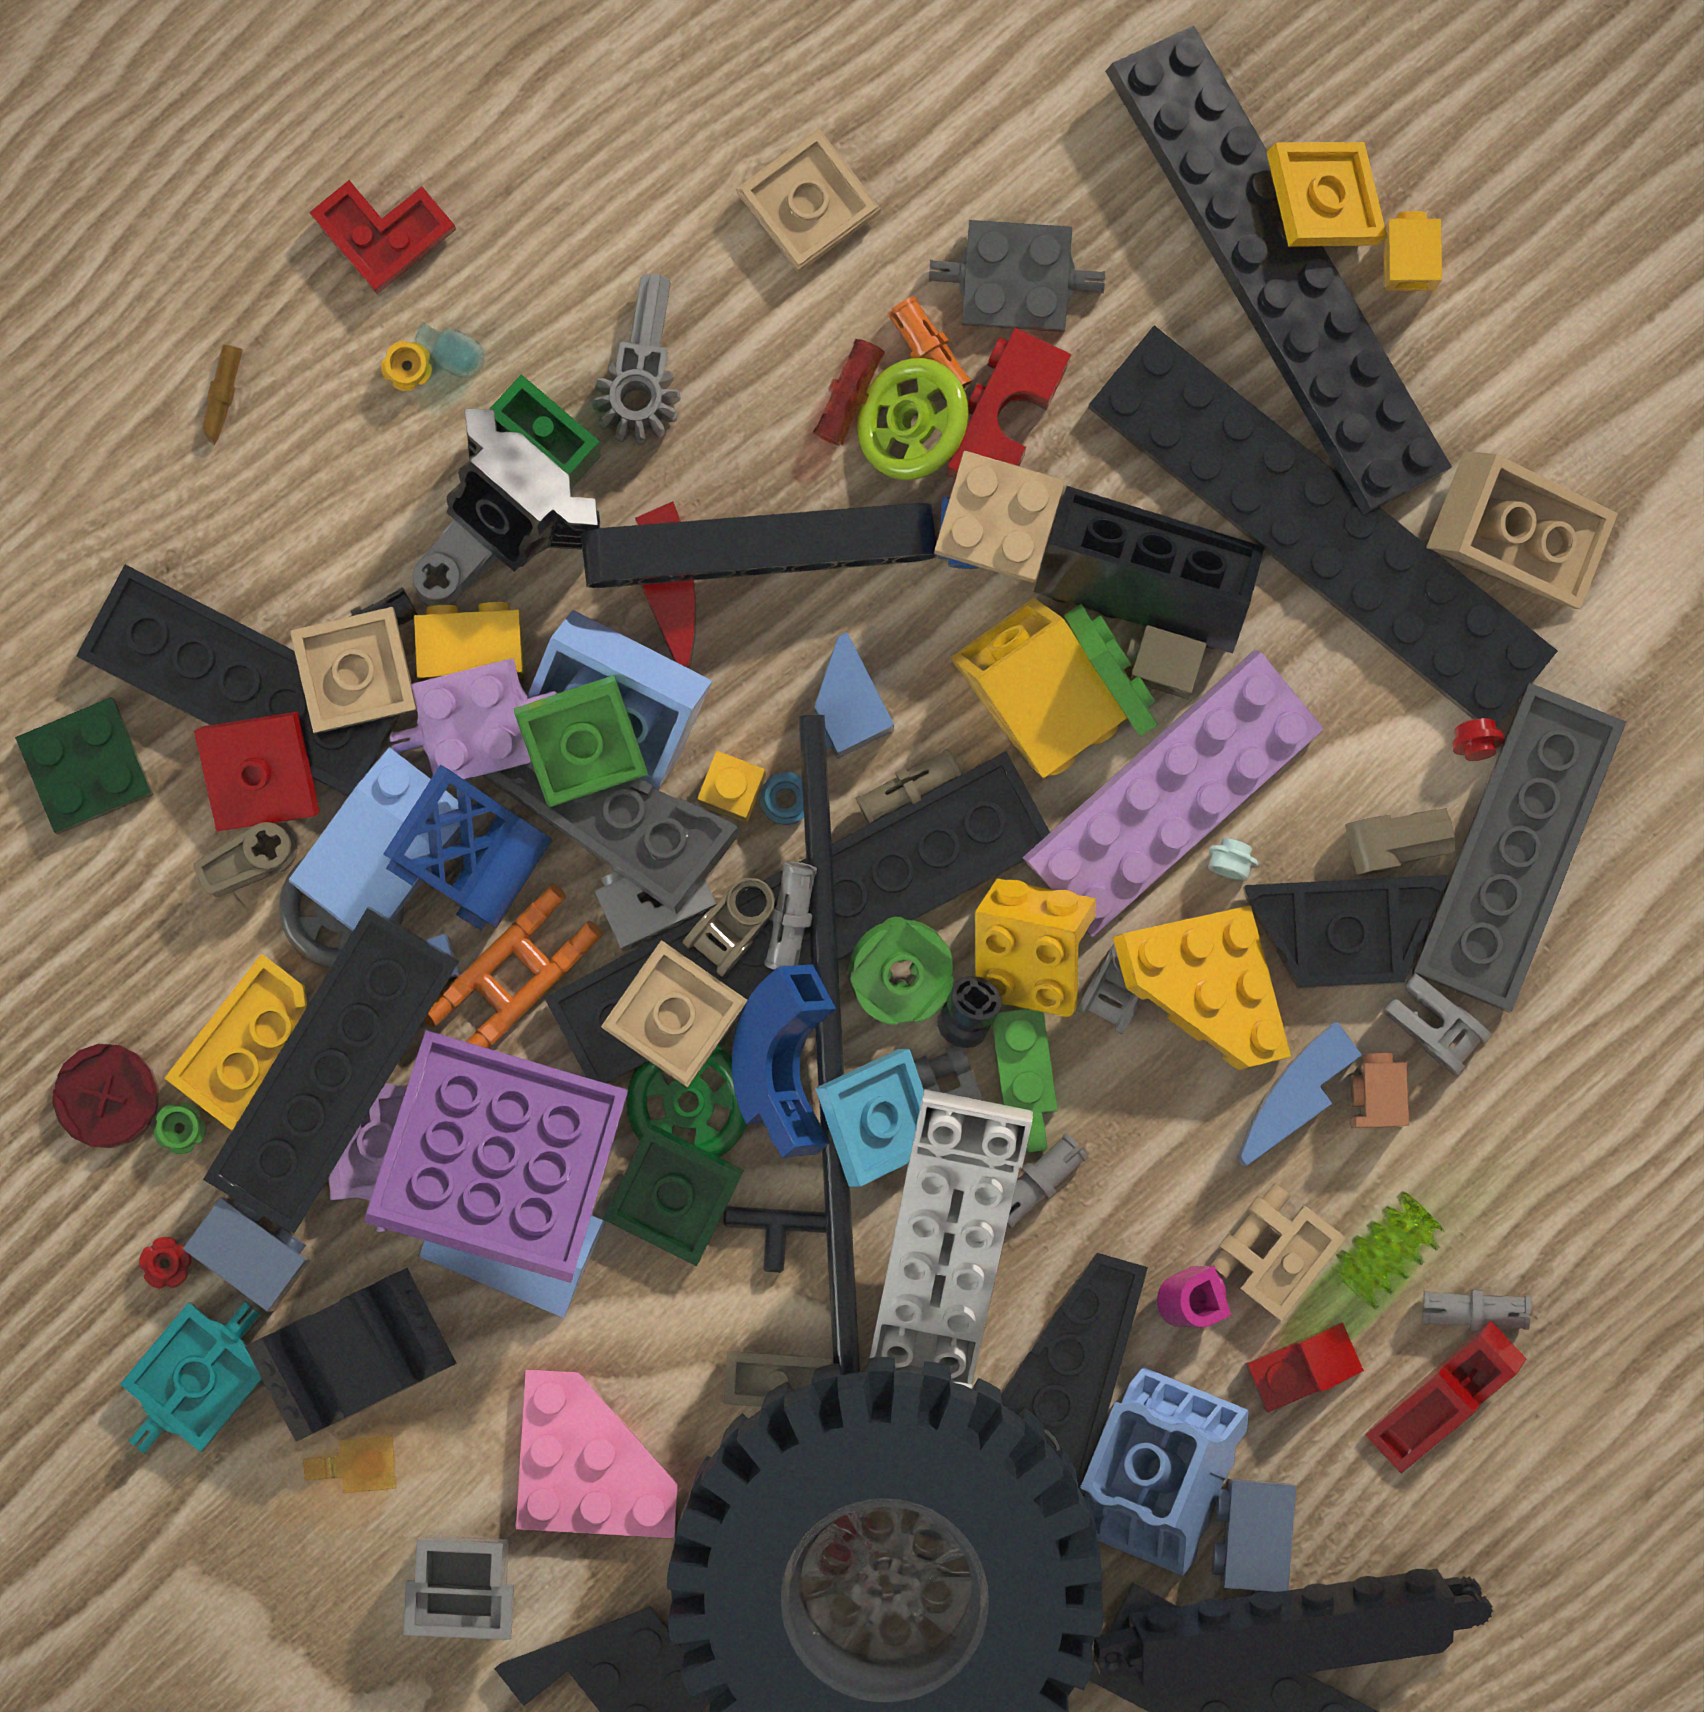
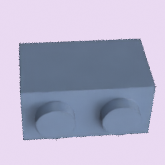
M220 1197L183 1247V1250L267 1312L275 1311L311 1262V1259L301 1253L306 1244L283 1227H280L275 1234L259 1222L263 1215L238 1200L232 1202L228 1198Z
M1228 1478V1490H1218L1216 1521L1225 1522L1224 1542L1214 1543L1212 1574L1221 1575L1220 1585L1224 1588L1271 1592L1289 1590L1296 1496L1295 1485Z

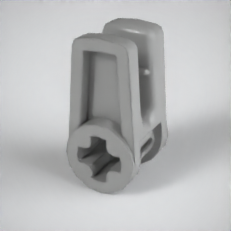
M1414 973L1406 982L1407 991L1416 998L1415 1003L1421 1002L1440 1019L1442 1027L1439 1029L1432 1028L1418 1016V1011H1411L1396 999L1390 1001L1383 1009V1012L1420 1043L1434 1060L1452 1074L1459 1076L1465 1069L1462 1064L1480 1042L1486 1044L1492 1035L1471 1014L1461 1007L1454 1005L1422 977ZM1463 1032L1465 1036L1454 1049H1449L1451 1043Z

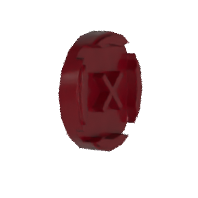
M96 1044L77 1051L63 1063L57 1075L55 1089H53L52 1103L58 1122L72 1138L91 1147L116 1148L133 1142L149 1128L158 1110L159 1087L153 1070L139 1054L120 1045Z

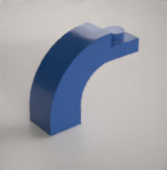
M813 964L779 966L756 987L746 1002L738 1020L733 1041L732 1076L741 1114L746 1124H765L770 1139L782 1158L816 1155L830 1144L805 1096L800 1079V1057L808 1035L836 1009Z

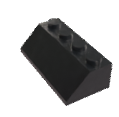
M1067 486L1033 592L1048 596L1061 603L1082 604L1084 608L1097 611L1109 618H1120L1145 627L1149 625L1207 643L1206 648L1220 649L1233 653L1250 606L1264 548L1258 544Z

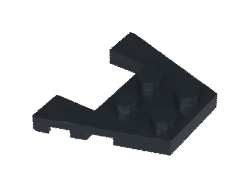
M651 1606L563 1640L545 1645L518 1657L505 1660L494 1668L523 1706L565 1672H568L599 1712H703L709 1703L704 1693L691 1697L681 1677L684 1658L681 1644H671L668 1627Z

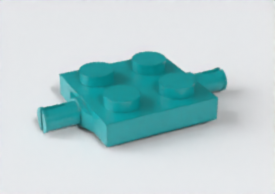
M244 1301L225 1325L210 1319L193 1303L188 1302L123 1379L120 1385L140 1401L148 1415V1418L133 1436L128 1439L133 1446H136L150 1431L137 1447L139 1451L146 1454L148 1449L166 1430L180 1435L199 1452H203L262 1382L263 1379L245 1348L247 1346L245 1341L242 1339L255 1321L262 1316L257 1309H253L244 1321L240 1323L253 1308L250 1303Z

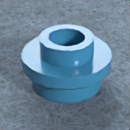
M782 772L771 776L764 783L760 792V804L764 814L771 821L782 825H790L804 818L802 777L799 775ZM790 790L795 794L796 802L792 807L781 808L776 803V796L780 791Z

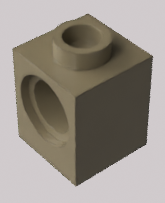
M1147 625L1142 638L1133 635L1131 637L1126 657L1131 663L1128 667L1132 668L1129 679L1131 681L1140 676L1146 687L1189 699L1207 643Z

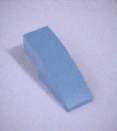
M1337 1021L1327 1027L1299 1052L1281 1072L1263 1098L1247 1129L1237 1156V1160L1242 1167L1248 1166L1332 1104L1320 1086L1362 1056Z

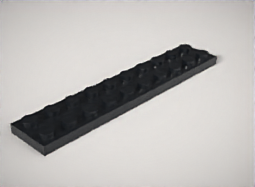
M1195 26L1113 62L1105 71L1362 514L1366 515L1452 468L1450 462L1324 247H1288L1266 153L1267 149Z
M1155 325L1089 403L1088 408L1254 543L1262 546L1264 551L1473 720L1482 718L1493 719L1497 727L1523 695L1528 683H1532L1558 652L1557 649L1438 553L1426 548L1427 545L1382 508L1379 507L1363 515L1340 474Z
M1007 751L921 796V801L915 804L910 802L832 844L838 961L852 954L861 937L888 918L895 916L906 920H916L1024 862L1023 857L1050 833ZM806 858L799 862L806 864ZM783 870L763 881L775 893L776 900H778ZM749 888L740 894L737 905L742 915L755 917L764 911L767 900L762 890ZM707 910L544 997L586 1078L609 1084L649 1062V1060L605 1031L601 1026L661 940L748 1000L756 987L774 971V969L768 968L764 964L770 944L773 921L770 920L753 939L749 949L724 977L716 973L717 966L694 946L687 948L682 944L693 927L709 911ZM810 926L805 927L798 965H812ZM712 934L708 935L709 939L723 951L727 950V947Z

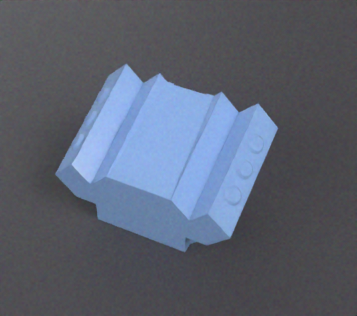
M1142 1367L1129 1383L1122 1403L1114 1402L1080 1487L1086 1490L1084 1498L1088 1497L1093 1510L1097 1541L1183 1576L1197 1559L1198 1541L1210 1526L1218 1490L1221 1489L1229 1471L1234 1466L1235 1447L1247 1433L1249 1410Z

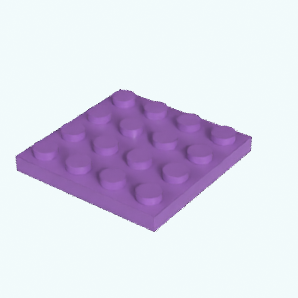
M425 1030L364 1222L571 1283L628 1090Z

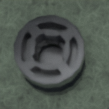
M977 976L963 977L956 981L937 1020L938 1029L945 1040L956 1047L963 1048L976 1047L981 1044L1001 1008L1002 998L998 989L988 980Z

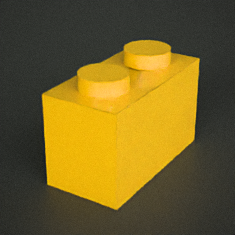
M487 602L478 605L479 612L458 613V606L435 605L426 608L427 615H414L418 680L421 682L507 659H514L518 679H525L523 621L519 609L510 610V603Z

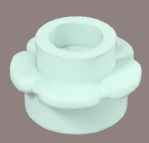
M1223 838L1221 845L1210 846L1208 852L1211 855L1208 865L1209 870L1223 877L1239 881L1248 880L1251 868L1258 867V861L1250 856L1251 846L1229 838Z

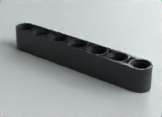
M929 503L607 527L588 530L580 534L586 587L610 588L912 563L934 559L938 556L934 554L936 536L932 504Z

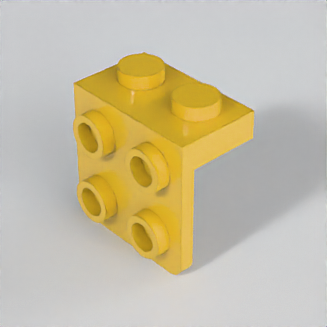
M997 878L975 911V976L988 980L998 989L1002 998V1004L1063 1017L1072 1016L1078 1006V944L1096 916V898L1077 895L1069 890H1052L1032 886L1020 880Z

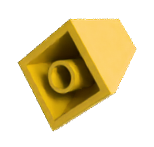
M1034 597L950 657L1028 766L1043 779L1049 774L1057 775L1067 770L1075 762L1078 753L1091 744H1101L1110 739L1117 732V725L1127 719V716L1088 659L1065 620Z

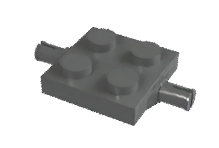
M969 220L967 248L961 258V262L933 261L930 259L929 270L949 272L929 271V282L959 283L964 299L962 325L1065 332L1067 304L1073 291L1104 293L1105 283L1086 281L1104 282L1105 271L1075 270L1071 257L1072 227Z

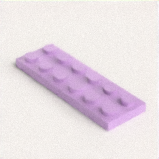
M1254 649L1030 850L1023 859L1048 889L1069 890L1077 895L1096 898V916L1086 931L1089 936L1094 937L1324 728L1263 653Z

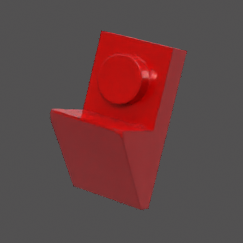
M1343 1322L1245 1363L1266 1412H1271L1315 1392L1321 1393L1364 1371Z

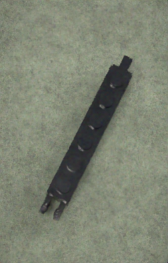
M1412 1569L1403 1574L1383 1577L1363 1576L1349 1582L1328 1585L1310 1584L1301 1589L1280 1592L1261 1591L1252 1596L1226 1600L1207 1599L1199 1604L1171 1608L1158 1606L1148 1611L1130 1613L1129 1628L1101 1635V1637H1095L1094 1662L1100 1676H1138L1143 1688L1153 1696L1443 1653L1453 1643L1454 1631L1469 1629L1475 1625L1478 1627L1479 1625H1484L1485 1622H1489L1488 1619L1492 1617L1493 1606L1486 1596L1482 1597L1481 1587L1475 1578L1471 1579L1470 1576L1467 1578L1463 1576L1461 1579L1459 1577L1443 1579L1438 1569Z

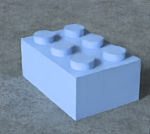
M572 610L550 638L527 696L531 698L551 693L552 691L561 693L615 675L648 771V775L639 779L652 784L658 790L681 756L712 680Z

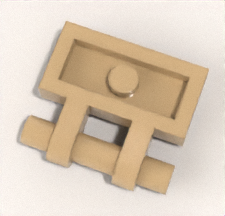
M1274 1183L1262 1199L1257 1196L1248 1207L1251 1214L1233 1236L1227 1234L1220 1243L1219 1247L1222 1251L1210 1266H1215L1216 1272L1226 1279L1238 1263L1246 1267L1251 1273L1239 1289L1276 1319L1283 1321L1343 1244L1346 1237L1306 1206H1302L1291 1221L1279 1211L1291 1195ZM1270 1226L1280 1236L1264 1257L1260 1258L1250 1248L1266 1227Z

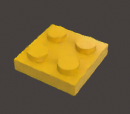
M1276 142L1266 151L1288 247L1378 245L1387 237L1365 142Z

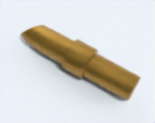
M225 344L222 346L214 381L210 383L207 400L209 401L202 427L205 436L213 445L219 439L228 406L232 405L236 389L234 383L243 351L238 347Z

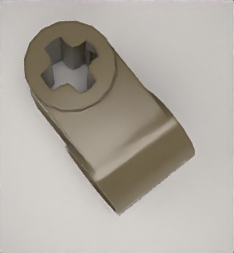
M745 878L739 880L730 888L718 904L700 919L683 940L682 944L687 948L694 946L717 966L716 973L724 977L752 945L753 939L770 921L769 918L777 905L775 893L765 882L759 879ZM749 888L762 890L767 900L764 911L755 917L742 915L737 905L740 894ZM712 934L727 947V950L723 951L709 939L708 935Z

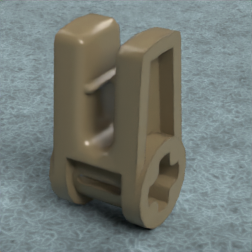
M259 823L198 859L194 863V870L204 890L210 895L221 897L281 871H285L296 859L298 849L296 840L289 831L274 823ZM267 836L282 843L275 848L277 857L273 860L263 854H259V851L266 847L263 839Z

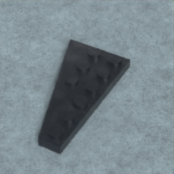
M1100 1253L1094 1255L1001 1393L1003 1406L1017 1415L1026 1408L1043 1424L1044 1429L1055 1436L1060 1449L1063 1448L1076 1469L1078 1488L1083 1497L1086 1490L1080 1487L1102 1435L1148 1269L1146 1266ZM927 1507L923 1508L909 1529L911 1532L974 1549L965 1535L954 1524Z

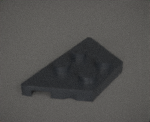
M1447 875L1245 885L1243 890L1245 898L1249 905H1251L1253 912L1297 989L1402 984L1406 980L1419 944L1423 940L1431 922V916L1441 893L1446 887Z

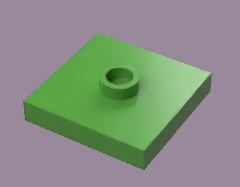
M615 675L513 708L548 808L648 775L647 767Z

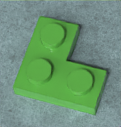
M1082 604L1064 614L1088 659L1139 736L1156 727L1157 723L1148 709L1156 701L1140 676L1130 681L1123 669L1130 666L1131 663L1117 643L1116 637L1103 617L1100 615L1092 620Z

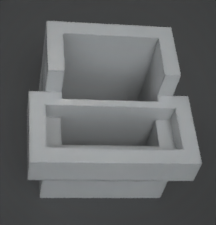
M424 1535L417 1539L415 1580L406 1581L403 1635L511 1640L514 1585L507 1584L509 1539Z

